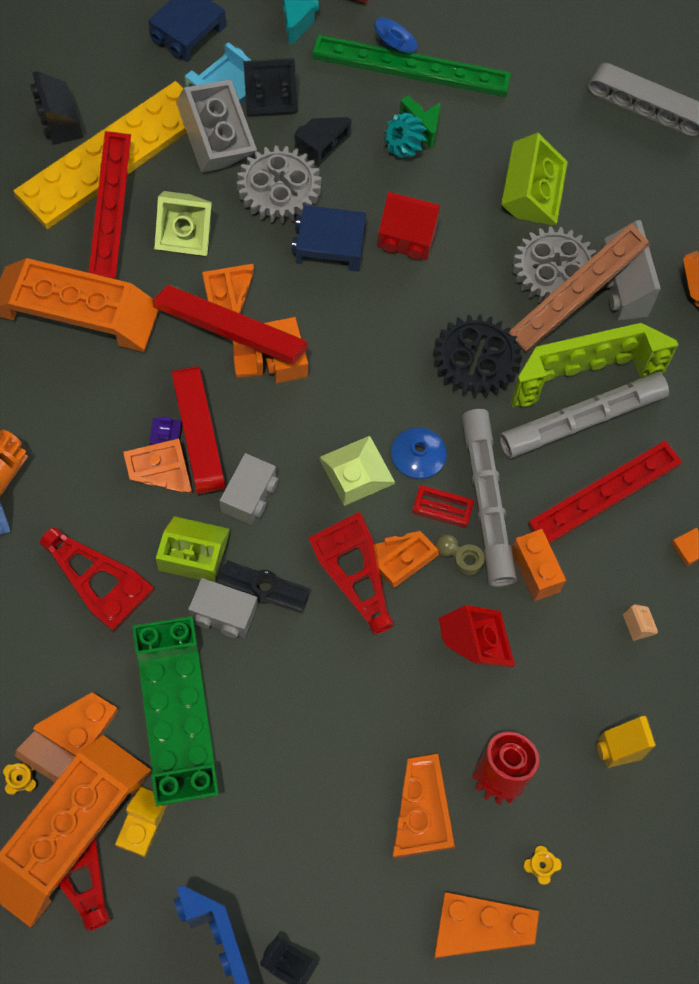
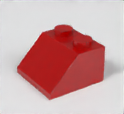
M388 192L378 232L377 247L387 252L408 255L413 259L428 260L436 234L440 205Z

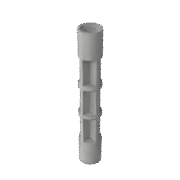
M655 372L573 406L560 409L550 415L501 432L499 434L501 448L506 457L512 459L565 436L575 434L598 423L608 421L613 417L666 398L669 395L667 381L660 372Z
M473 409L465 412L461 419L466 448L470 453L473 471L471 480L476 489L479 508L477 517L479 522H481L485 544L483 553L488 584L492 587H504L517 582V574L512 547L508 543L504 519L506 517V510L502 507L498 484L500 475L496 471L492 449L494 444L489 412L485 409Z

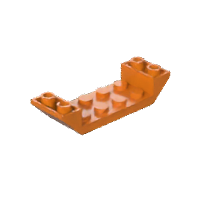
M29 258L5 266L0 278L1 318L14 320L17 311L114 334L116 335L118 346L145 352L159 310L153 307V298L132 283Z
M104 735L81 750L0 851V904L32 928L52 901L48 897L126 796L130 794L133 797L152 770Z

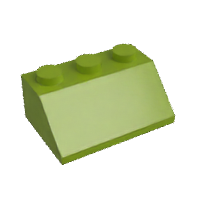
M539 133L513 142L501 205L517 219L553 226L558 221L568 161Z

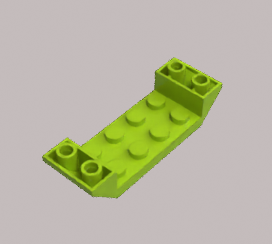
M643 323L537 346L518 376L510 402L511 406L521 405V407H528L533 405L539 399L544 382L550 381L557 376H573L587 369L599 370L613 363L625 364L633 359L640 377L655 372L663 374L678 347V342Z

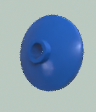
M378 18L374 22V28L383 40V45L386 48L405 53H414L418 44L412 34L404 27L386 18Z
M410 428L403 431L395 438L391 448V459L396 469L412 479L421 480L435 476L441 471L447 458V450L443 440L435 432L425 428ZM415 447H423L425 450L418 452L415 450Z

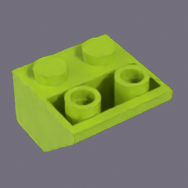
M173 516L163 532L156 555L158 571L197 580L204 578L216 583L230 529Z

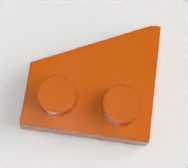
M253 264L202 272L207 300L241 314L254 274Z
M179 439L123 452L130 481L187 494L192 493Z
M421 531L407 533L402 537L392 536L384 538L385 542L375 544L380 574L393 588L400 585L439 556V550Z

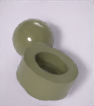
M450 534L441 535L436 540L435 547L439 550V554L443 557H455V566L460 573L471 576L478 574L482 570L485 556L478 546L468 544L459 547L457 539ZM472 560L474 564L467 565L465 561Z

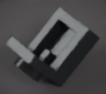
M276 936L273 942L266 947L260 965L265 970L286 984H307L319 964L315 959L289 945L279 936Z

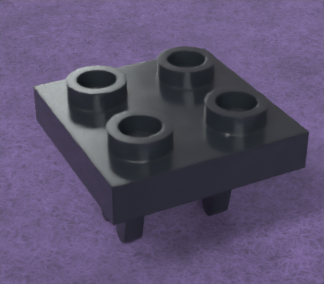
M294 58L243 61L247 115L297 112Z

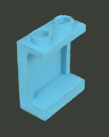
M228 42L224 45L225 53L220 59L200 75L190 71L185 75L186 87L232 80L240 105L246 102L243 61H251V59L240 48H235Z

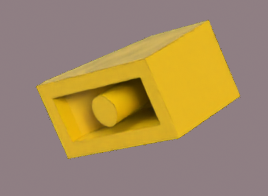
M646 716L638 717L604 731L598 738L599 742L596 745L598 755L601 760H605L607 768L642 760L656 746Z

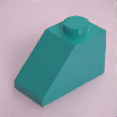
M283 0L288 44H294L314 24L315 12H319L318 0Z

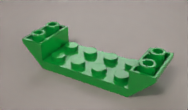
M193 616L133 625L135 652L139 664L153 773L151 776L155 806L219 796Z

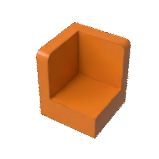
M233 341L236 377L262 376V352Z

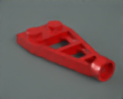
M358 512L309 537L308 539L319 563L366 619L372 634L377 635L392 628L394 623L387 610L374 539L363 515ZM359 548L362 551L364 567L361 571L351 576L347 575L338 565V557ZM369 577L375 594L373 597L362 601L353 589V584ZM376 613H381V614H382V615H379V616L373 618L374 614H376Z
M56 527L50 528L40 540V545L50 552L91 614L113 633L154 592V587L133 569L65 536ZM77 554H81L93 562V565L82 576L77 575L69 566V562ZM101 571L118 579V584L104 598L97 597L89 586V581Z
M95 837L83 852L81 859L76 861L59 883L63 892L81 915L86 932L96 930L111 921L105 908L97 839ZM86 867L89 869L92 888L82 894H77L68 877L70 874ZM98 908L97 910L88 913L90 909Z

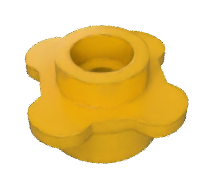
M26 763L7 765L3 770L7 782L5 791L9 795H15L18 791L24 790L32 792L36 788V782L33 780L32 774L34 769ZM19 775L23 777L21 781L17 780Z
M544 846L536 847L533 857L524 862V870L535 875L538 883L542 885L548 884L551 880L550 876L555 871L561 869V861L548 852ZM541 862L545 863V868L540 867Z

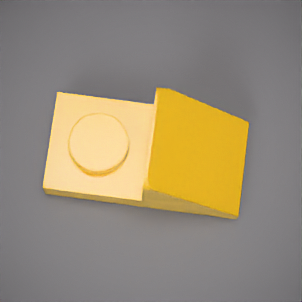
M140 787L126 808L128 815L115 843L116 847L146 858L167 808V805L155 806L154 791Z

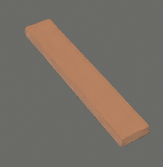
M630 223L510 331V336H517L516 343L521 345V348L528 353L650 245L649 241Z

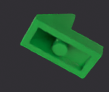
M408 95L401 99L399 114L410 113L422 120L421 125L426 128L422 136L427 139L423 142L429 149H432L435 144L440 103L424 112L422 106Z

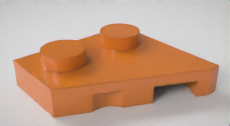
M91 692L39 722L33 727V730L76 757L81 750L102 736L117 714L118 709Z

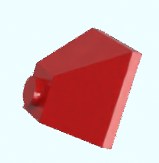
M464 605L438 618L441 627L440 633L446 647L475 664L507 668L515 666L500 610Z

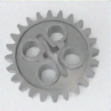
M275 146L274 152H270L265 147L263 155L256 151L255 159L247 157V165L241 164V172L237 174L239 199L244 201L245 208L251 206L252 215L259 211L261 220L268 215L270 216V222H273L275 217H279L281 223H284L286 216L291 221H294V214L302 215L303 205L312 206V203L317 204L318 195H321V177H319V168H314V160L307 162V154L299 157L298 149L289 153L288 146L283 151H279L278 146Z
M551 226L548 229V233H545L541 228H539L537 236L530 232L528 240L523 238L521 245L516 248L512 263L514 264L513 273L517 274L515 281L523 282L521 290L530 289L529 297L538 295V302L541 303L570 278L569 276H572L596 254V250H588L590 242L582 244V235L576 238L572 237L573 230H570L568 234H564L563 227L559 228L558 233L554 232Z

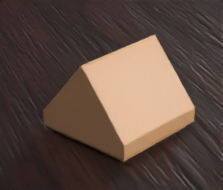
M634 604L623 614L633 641L658 634L648 607Z

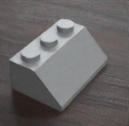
M232 80L183 88L176 104L201 173L226 168L256 153L257 149Z
M641 220L632 222L631 224L646 238ZM627 226L613 233L612 235L606 237L603 241L601 249L604 246H606L612 239H614ZM649 246L605 284V287L609 288L610 308L612 311H615L617 321L648 317L661 288Z

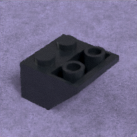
M38 71L32 72L35 83L30 84L34 100H36L34 103L37 114L42 120L40 122L44 135H50L53 145L83 138L80 122L67 83Z

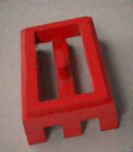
M420 485L412 514L467 529L474 500ZM424 495V496L432 497V498H435V499H439V500H442V501L450 502V503L457 504V505H460V506H464V507H467V508H466V510L460 509V508H457V507L450 506L449 504H446V503L435 502V501H432V500L424 499V498H422V496Z

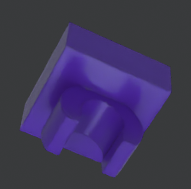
M168 417L153 418L149 445L175 439L180 440L181 420H172V418Z

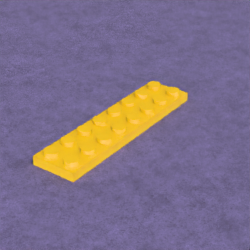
M174 81L13 190L15 197L48 230L97 196L105 131L131 134L127 174L187 134L176 104L183 87Z

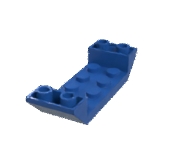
M185 886L178 887L179 897L173 900L181 922L187 921L190 928L209 922L216 945L223 943L225 952L219 954L226 977L233 975L235 984H250L225 906Z

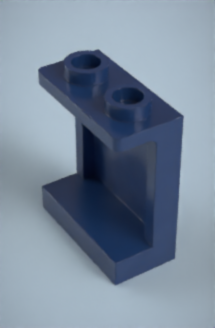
M170 0L148 20L150 37L156 44H161L167 48L175 57H180L188 62L191 59V48L209 31L215 29L220 33L226 27L225 9L211 0Z
M303 205L302 215H297L295 231H299L298 237H293L292 253H296V263H302L303 256L349 262V271L359 272L366 212Z

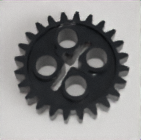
M468 314L466 322L457 317L456 326L449 322L446 330H440V338H436L433 356L435 357L433 365L438 367V376L445 375L443 383L447 384L452 381V390L455 391L461 387L463 396L468 390L472 391L473 398H476L478 391H482L485 398L488 396L489 390H492L497 395L500 387L506 390L509 381L514 382L515 373H519L522 355H520L521 345H515L518 337H509L511 328L502 330V321H499L496 325L492 324L491 316L487 321H483L481 314L478 315L477 320H473L471 315ZM481 337H486L474 374L470 375L468 372L472 366ZM468 338L474 342H467L464 339ZM489 347H496L499 350L495 351L490 349ZM455 361H463L465 364L460 365ZM487 369L491 371V373H484L481 370Z

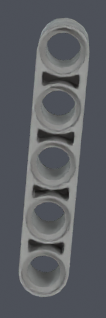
M602 63L598 66L588 84L589 91L593 95L688 136L694 137L699 135V101L612 64Z

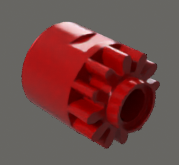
M502 732L491 739L475 766L476 771L472 778L479 780L475 789L477 791L485 789V800L495 796L497 805H500L504 798L508 803H512L516 796L519 797L536 773L539 767L538 751L528 738L519 733Z

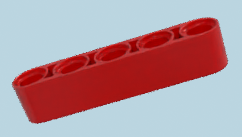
M199 366L171 371L196 493L199 495L225 490Z

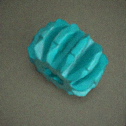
M394 114L393 120L387 121L388 129L383 131L387 135L383 140L388 145L387 151L401 158L415 156L416 150H422L421 141L427 140L422 136L426 128L421 125L422 120L419 117L413 116V114Z

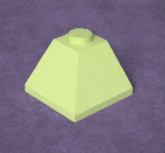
M163 191L158 196L154 249L207 256L212 202L190 194Z
M370 436L319 457L344 506L395 484Z

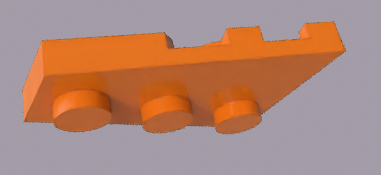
M438 754L409 758L407 761L393 859L455 848Z
M445 892L433 959L534 945L539 911Z

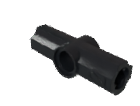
M229 560L224 564L218 584L256 596L260 604L271 603L302 614L310 593V588L276 577L269 570H255ZM261 583H268L272 586L268 591H260L257 588Z

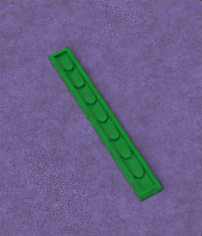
M319 34L317 35L312 53V59L501 97H506L511 76V72L415 53H405L395 49Z

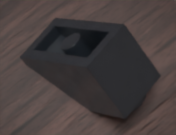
M349 117L311 119L307 124L301 125L296 130L294 135L295 149H298L300 155L307 154V160H314V165L319 167L351 136L352 120Z

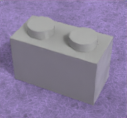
M245 453L220 499L221 512L252 525L256 517L260 518L267 504L265 499L268 493L273 494L278 485L279 478L276 477V466Z
M201 578L188 611L189 616H193L194 624L199 627L208 629L211 626L220 629V632L225 636L246 638L258 608V601L256 596Z

